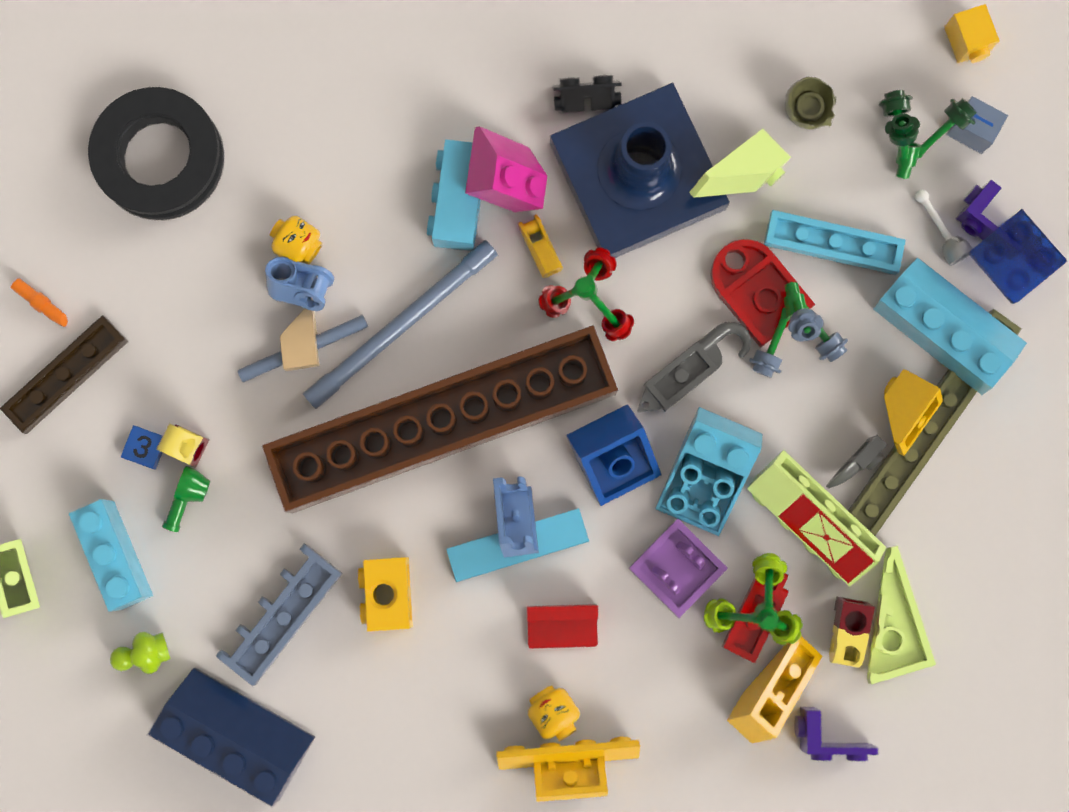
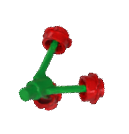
M598 247L595 250H589L585 254L584 271L587 276L579 278L572 289L567 291L562 286L548 285L542 289V295L539 296L538 303L541 310H544L548 317L558 318L560 314H566L571 305V298L579 296L583 300H591L604 315L601 326L606 333L605 337L609 341L623 340L631 334L632 327L634 326L632 315H627L621 309L610 311L596 295L598 289L594 281L609 278L612 275V271H615L617 267L616 259L610 255L609 250Z

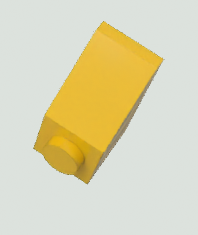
M903 369L898 377L891 378L884 390V399L896 449L899 454L905 456L942 404L943 398L939 387Z

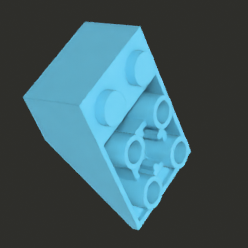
M699 407L655 509L719 536L762 449L763 434Z

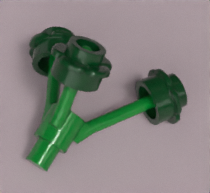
M894 90L884 94L885 99L879 102V106L883 108L884 116H894L892 121L886 123L885 133L889 134L891 143L898 146L896 158L898 169L896 176L902 179L910 178L912 167L916 166L917 159L921 158L952 126L956 124L960 129L964 130L970 123L973 125L976 123L973 116L977 112L964 98L959 102L951 99V104L944 110L950 119L920 145L914 142L919 133L920 122L916 117L905 114L911 111L910 101L913 100V97L905 95V90Z

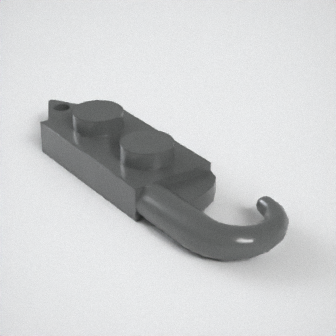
M724 322L715 327L643 385L645 391L637 412L663 409L664 412L717 371L722 364V354L717 343L727 335L733 333L741 337L743 346L738 356L743 358L751 347V336L748 330L742 324L736 322ZM642 403H647L648 408H644Z

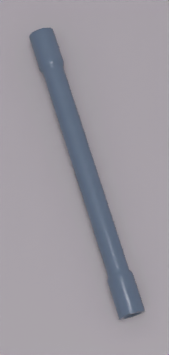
M484 240L466 255L460 264L330 373L325 374L303 393L305 398L315 409L322 405L340 389L341 385L469 277L477 274L495 259L498 254L491 244Z

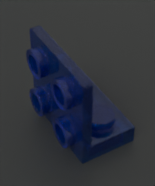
M1023 209L1008 218L999 228L969 251L971 258L1011 304L1019 302L1067 262L1066 258Z

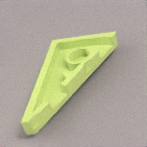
M898 546L885 549L867 672L869 684H875L936 665Z

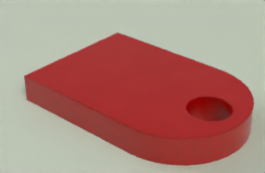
M750 239L736 240L723 247L714 259L711 267V283L716 294L740 324L748 330L760 348L773 338L780 321L782 309L785 307V285L797 281L766 245ZM732 252L740 254L744 261L743 267L740 269L730 268L725 260L727 254ZM799 285L800 293L804 294L805 303L811 309L816 304Z

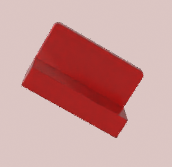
M598 605L527 606L528 647L531 649L596 647L598 645Z

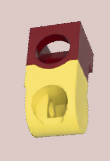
M169 423L157 450L193 467H197L209 439L177 424L174 426Z
M836 596L834 607L836 613L829 649L830 663L860 668L866 653L875 606L866 601Z

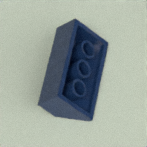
M197 668L191 670L169 698L148 733V736L271 807L281 799L315 739V736Z

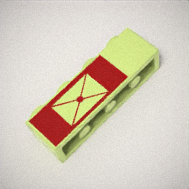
M784 450L757 474L747 488L757 503L770 510L785 529L792 531L803 542L805 548L810 553L817 555L829 567L831 573L838 579H842L849 587L879 563L886 546Z

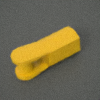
M536 214L533 216V220L525 224L522 222L517 224L542 278H547L560 272L563 266L539 216ZM540 232L543 239L532 243L529 236Z

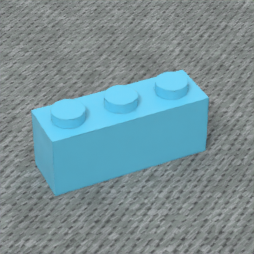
M445 139L444 150H438L436 170L441 171L440 182L433 183L431 202L437 204L435 216L429 215L427 236H432L434 247L465 251L475 249L481 199L465 194L472 142Z
M100 499L69 513L108 611L123 610L152 597L153 593L115 502Z

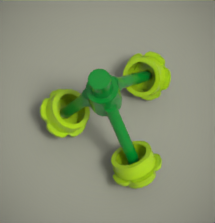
M765 553L755 558L752 562L756 580L765 585L764 602L755 608L754 613H736L735 607L723 598L718 600L712 599L705 607L704 622L708 628H712L713 632L716 633L732 628L735 621L758 624L762 629L768 630L773 636V640L780 645L794 644L802 635L800 630L803 627V623L797 614H792L789 610L776 612L773 607V585L779 584L784 578V573L787 572L786 562L781 561V558L773 553Z

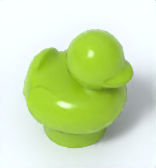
M139 632L133 638L132 649L118 647L110 656V664L114 669L126 671L135 665L146 674L155 673L162 662L171 660L163 633L152 635L147 632Z

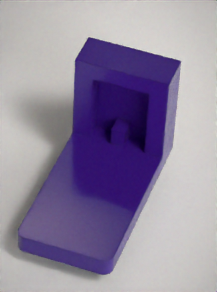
M991 179L983 187L975 185L963 199L967 205L955 219L962 223L961 226L965 232L971 236L979 237L987 243L988 249L994 255L1010 260L1020 254L1024 249L1023 246L981 214L1002 189Z
M800 707V716H795L794 730L795 736L800 737V750L806 754H811V760L831 761L832 755H846V760L868 761V755H878V747L871 743H822L821 710L815 707Z

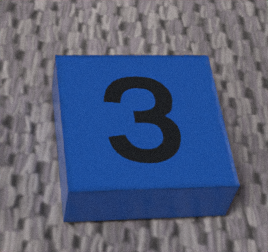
M133 425L121 458L156 470L163 453L157 450V447L163 436Z

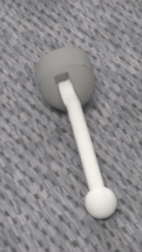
M919 190L915 195L916 201L924 205L946 239L942 252L950 266L972 254L974 250L968 241L959 236H951L928 200L929 193L926 190Z

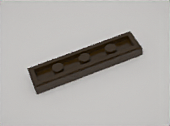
M102 315L0 407L1 411L23 434L29 433L129 341L107 317Z

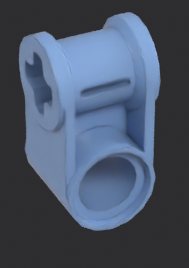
M286 257L273 258L267 263L265 268L267 292L272 299L298 305L312 311H320L324 308L326 303L325 293L327 288L332 286L335 279L329 270L321 266L295 262Z

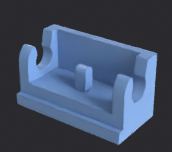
M521 476L517 478L516 484H506V480L503 477L493 478L499 545L504 558L539 553L531 486H527L526 479Z

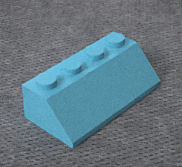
M919 258L902 273L873 309L946 368L956 373L960 379L981 395L995 386L1027 344L1022 338Z

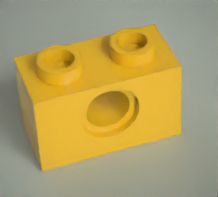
M409 557L363 560L364 567L358 568V584L360 589H365L366 602L360 603L361 624H367V632L412 628ZM382 584H387L393 589L394 597L389 604H382L376 598V590Z

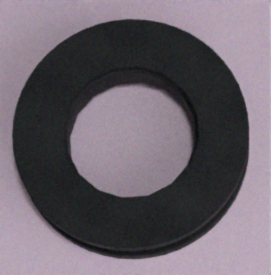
M147 87L133 90L118 97L104 109L91 131L88 144V159L91 172L98 186L118 206L140 218L169 220L194 211L211 196L223 172L224 147L215 124L196 101L173 89ZM161 123L173 125L182 130L188 138L190 154L186 166L177 177L165 184L152 186L138 183L131 178L126 169L125 153L128 143L137 132L149 125Z

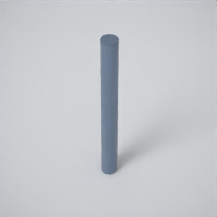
M358 316L316 335L317 349L367 328L368 324L364 316ZM281 351L237 370L242 382L282 366Z

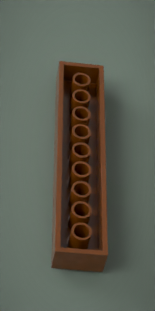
M592 325L262 445L284 511L293 514L613 397L617 394L618 388L595 327Z

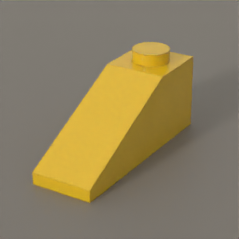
M802 636L796 643L784 645L743 692L727 721L751 743L776 739L823 656Z

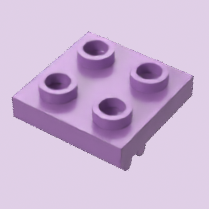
M676 519L628 569L677 618H680L728 568L679 519Z

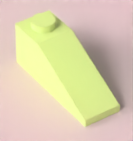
M761 129L705 172L689 193L695 198L756 192L766 183L771 187L786 173L782 167L791 157L764 129Z

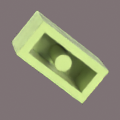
M21 539L0 544V611L3 618L40 608Z

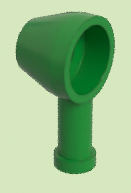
M185 466L167 519L163 522L162 527L164 529L179 532L180 522L187 503L203 502L210 485V480L197 470Z

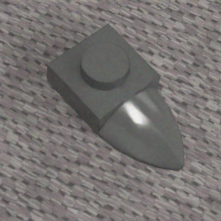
M878 435L868 438L837 471L826 487L838 486L865 468L869 471L872 470L883 459L884 455L880 452L888 444Z

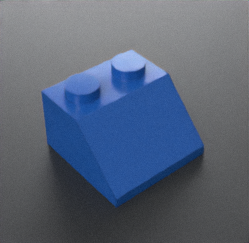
M628 404L566 435L600 506L662 475L644 427Z

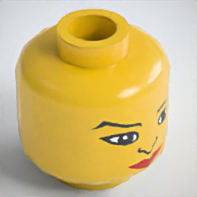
M291 216L286 221L279 219L269 236L274 238L271 245L273 253L295 262L310 264L323 245L319 241L320 231L299 216Z
M552 685L548 686L529 700L531 706L528 709V717L543 739H551L556 736L560 742L577 730L574 723L579 719L580 711L564 688L554 689Z

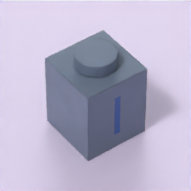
M972 96L967 102L977 112L973 116L976 123L974 125L970 123L964 130L955 124L949 129L947 136L982 154L994 143L1008 115Z

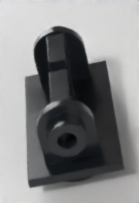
M613 75L593 76V83H580L579 77L560 79V85H552L554 91H560V96L554 97L555 110H561V113L585 111L584 98H591V110L612 109L622 104L621 92H615L614 87L622 86V82L613 81Z

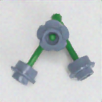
M790 282L785 285V307L782 309L780 321L767 352L756 350L754 358L749 359L754 364L753 371L770 378L774 372L781 373L779 367L782 359L774 356V353L788 321V329L792 332L791 337L794 340L803 342L814 340L818 336L821 338L822 342L815 347L821 355L819 357L820 360L828 358L830 362H833L847 351L844 345L848 342V339H843L838 331L830 336L827 335L822 328L824 325L823 319L808 308L805 303L804 294L800 293L797 282Z

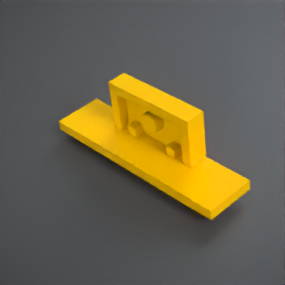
M622 736L615 737L610 742L596 743L594 740L585 739L577 741L575 745L568 746L549 742L540 745L539 748L525 749L524 746L513 745L506 747L504 751H497V762L499 770L534 767L537 802L608 796L605 761L638 759L640 740H631L629 737Z

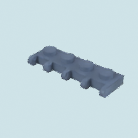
M303 544L300 550L309 557L296 575H293L285 568L282 570L280 575L290 583L275 602L272 603L263 596L258 601L267 612L253 630L250 631L241 624L236 629L237 633L244 637L245 640L232 657L223 650L216 654L220 661L252 686L258 683L343 574L306 544Z

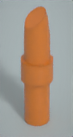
M20 278L12 283L11 289L28 301L32 308L39 313H43L60 326H67V316L53 305L49 298L41 292L38 293Z

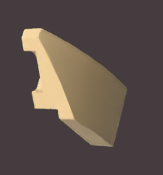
M304 309L280 335L282 362L285 371L320 366L316 341L315 313L312 310Z

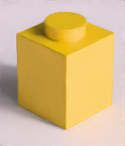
M986 4L955 13L944 26L957 63L966 60L976 63L986 59L991 55L990 51L1000 41Z

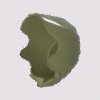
M805 77L795 82L788 90L785 99V110L790 120L798 127L809 130L823 126L831 127L832 119L835 117L832 109L836 104V97L832 88L821 79Z

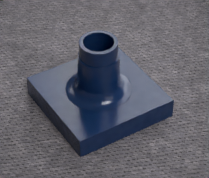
M670 83L550 135V146L597 248L602 247L609 250L610 255L615 258L726 210L730 204L727 195L694 198L689 193L704 173L711 169L713 165L674 83ZM643 152L652 156L657 162L651 165H642L632 160L629 154Z

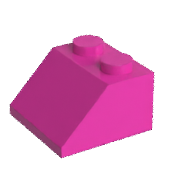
M475 127L465 194L515 213L543 209L548 176L530 148L483 127Z

